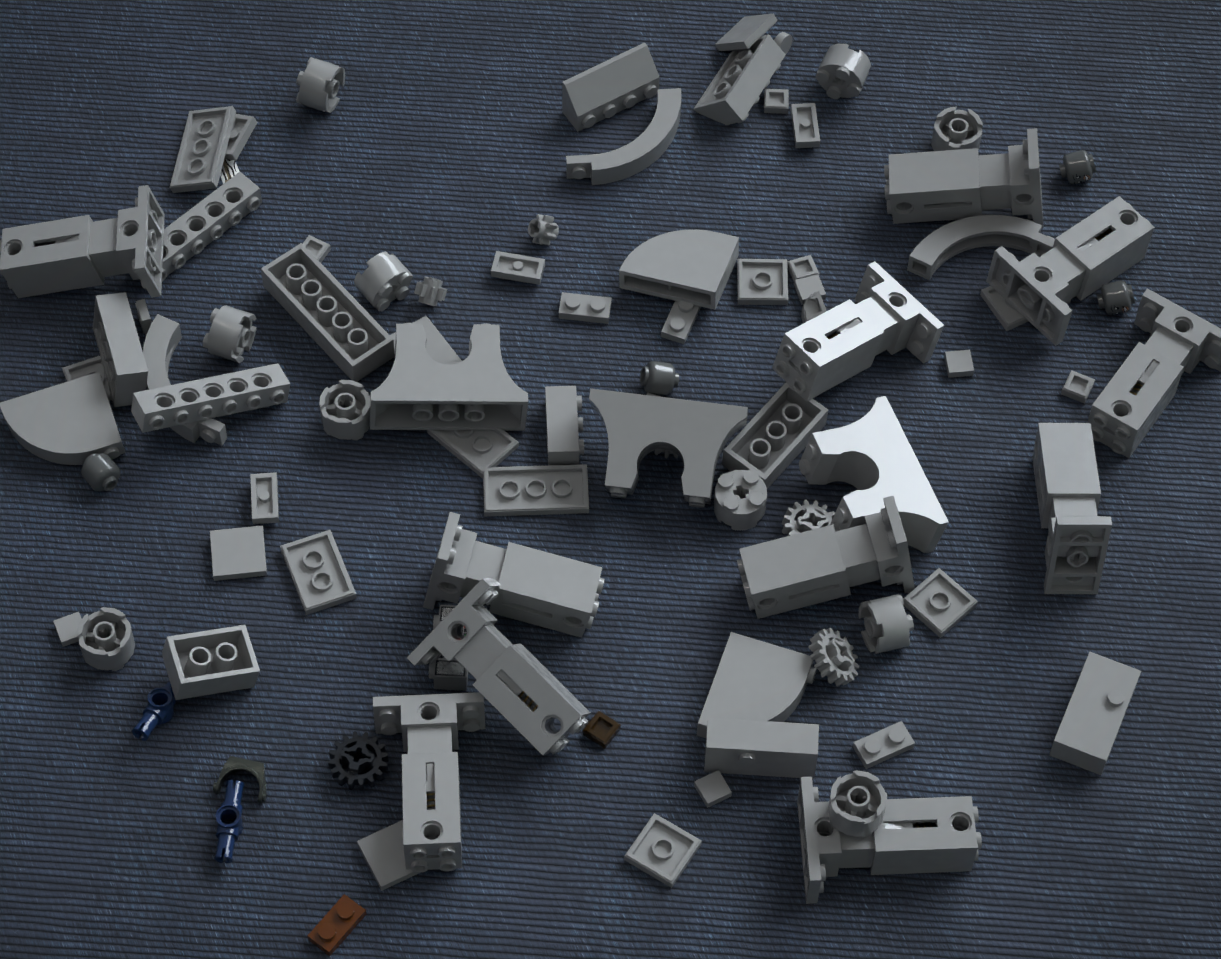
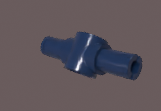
M168 680L165 686L155 688L149 692L147 696L148 705L143 711V717L132 729V733L136 738L139 739L141 737L142 741H146L157 725L169 722L174 715L173 706L178 700H175L170 680Z
M233 780L227 781L224 802L216 812V837L218 838V844L214 860L219 863H223L224 858L226 859V864L232 863L234 843L238 840V836L243 830L241 798L244 783L236 780L235 786L233 785ZM235 819V822L232 824H224L225 820Z

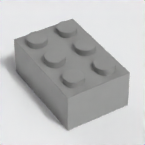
M246 625L168 636L162 650V657L175 700L253 688L260 673Z

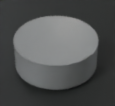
M781 32L775 37L774 41L787 54L792 45L793 38L790 34Z

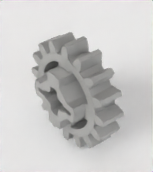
M807 499L803 501L802 506L795 502L793 508L789 507L784 515L782 533L790 536L829 526L835 512L828 513L826 511L827 505L819 507L816 500L813 505H809Z
M824 628L810 638L812 644L809 645V649L813 651L810 658L816 661L814 667L821 672L822 678L827 676L830 684L835 682L836 686H840L842 684L846 685L854 680V677L858 676L856 670L859 668V665L855 662L858 656L852 653L854 647L848 643L846 637H840L838 630L833 632L832 628L827 630Z

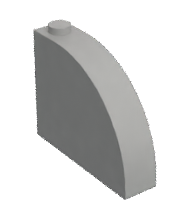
M679 230L653 237L635 248L624 260L619 270V286L622 289L674 301L681 300L696 306L715 310L739 256V237L707 230Z
M100 372L0 403L6 423L16 440L29 452L47 461L66 465H82L83 461L93 453L108 454L111 459L126 453Z
M731 632L698 721L697 736L706 738L708 718L784 722L800 703L807 683L812 684L817 669L813 667V659L803 653Z

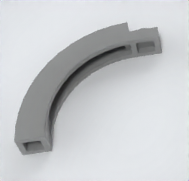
M681 88L657 89V109L651 123L639 137L629 144L601 154L566 156L567 179L591 177L592 185L606 184L628 178L649 167L667 150L676 135L681 115Z
M1006 215L967 217L946 224L924 238L910 254L907 271L930 280L935 271L951 257L969 249L985 246L1010 247L1030 254L1035 253L1040 257L1053 248L1055 239L1041 234L1042 225L1030 220Z
M159 314L153 320L143 346V355L148 369L147 390L171 385L168 379L169 364L175 348L182 339L180 324ZM212 418L170 427L180 436L194 444L199 436L209 443L214 442L221 446L227 440L225 424Z

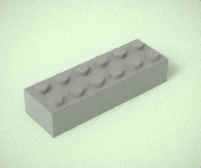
M302 243L261 268L265 289L351 380L358 382L395 357L394 339Z

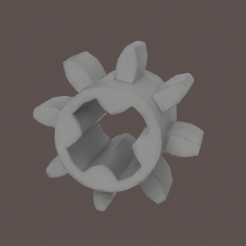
M537 214V219L531 220L528 225V233L531 237H534L533 243L550 245V241L555 240L558 236V225L553 222V216Z
M424 277L423 282L416 283L414 294L419 295V302L437 306L438 301L445 300L447 289L442 288L443 281Z

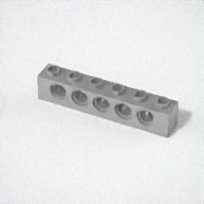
M239 172L164 229L162 282L174 270L181 268L192 256L202 252L209 243L219 239L226 230L237 225L248 213L255 211L262 203L260 188Z
M277 363L133 393L131 412L142 433L286 403L288 402L290 382Z

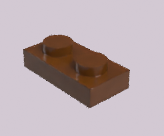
M344 894L307 935L308 941L331 956L367 915L366 910Z

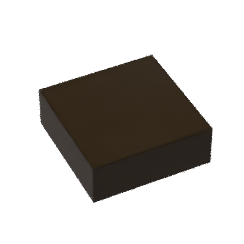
M598 710L583 729V735L605 749L621 729V724Z

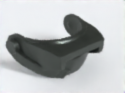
M230 756L222 768L218 781L213 784L214 794L220 793L223 782L230 775L236 772L247 771L252 773L259 782L258 803L262 804L265 802L267 790L264 763Z

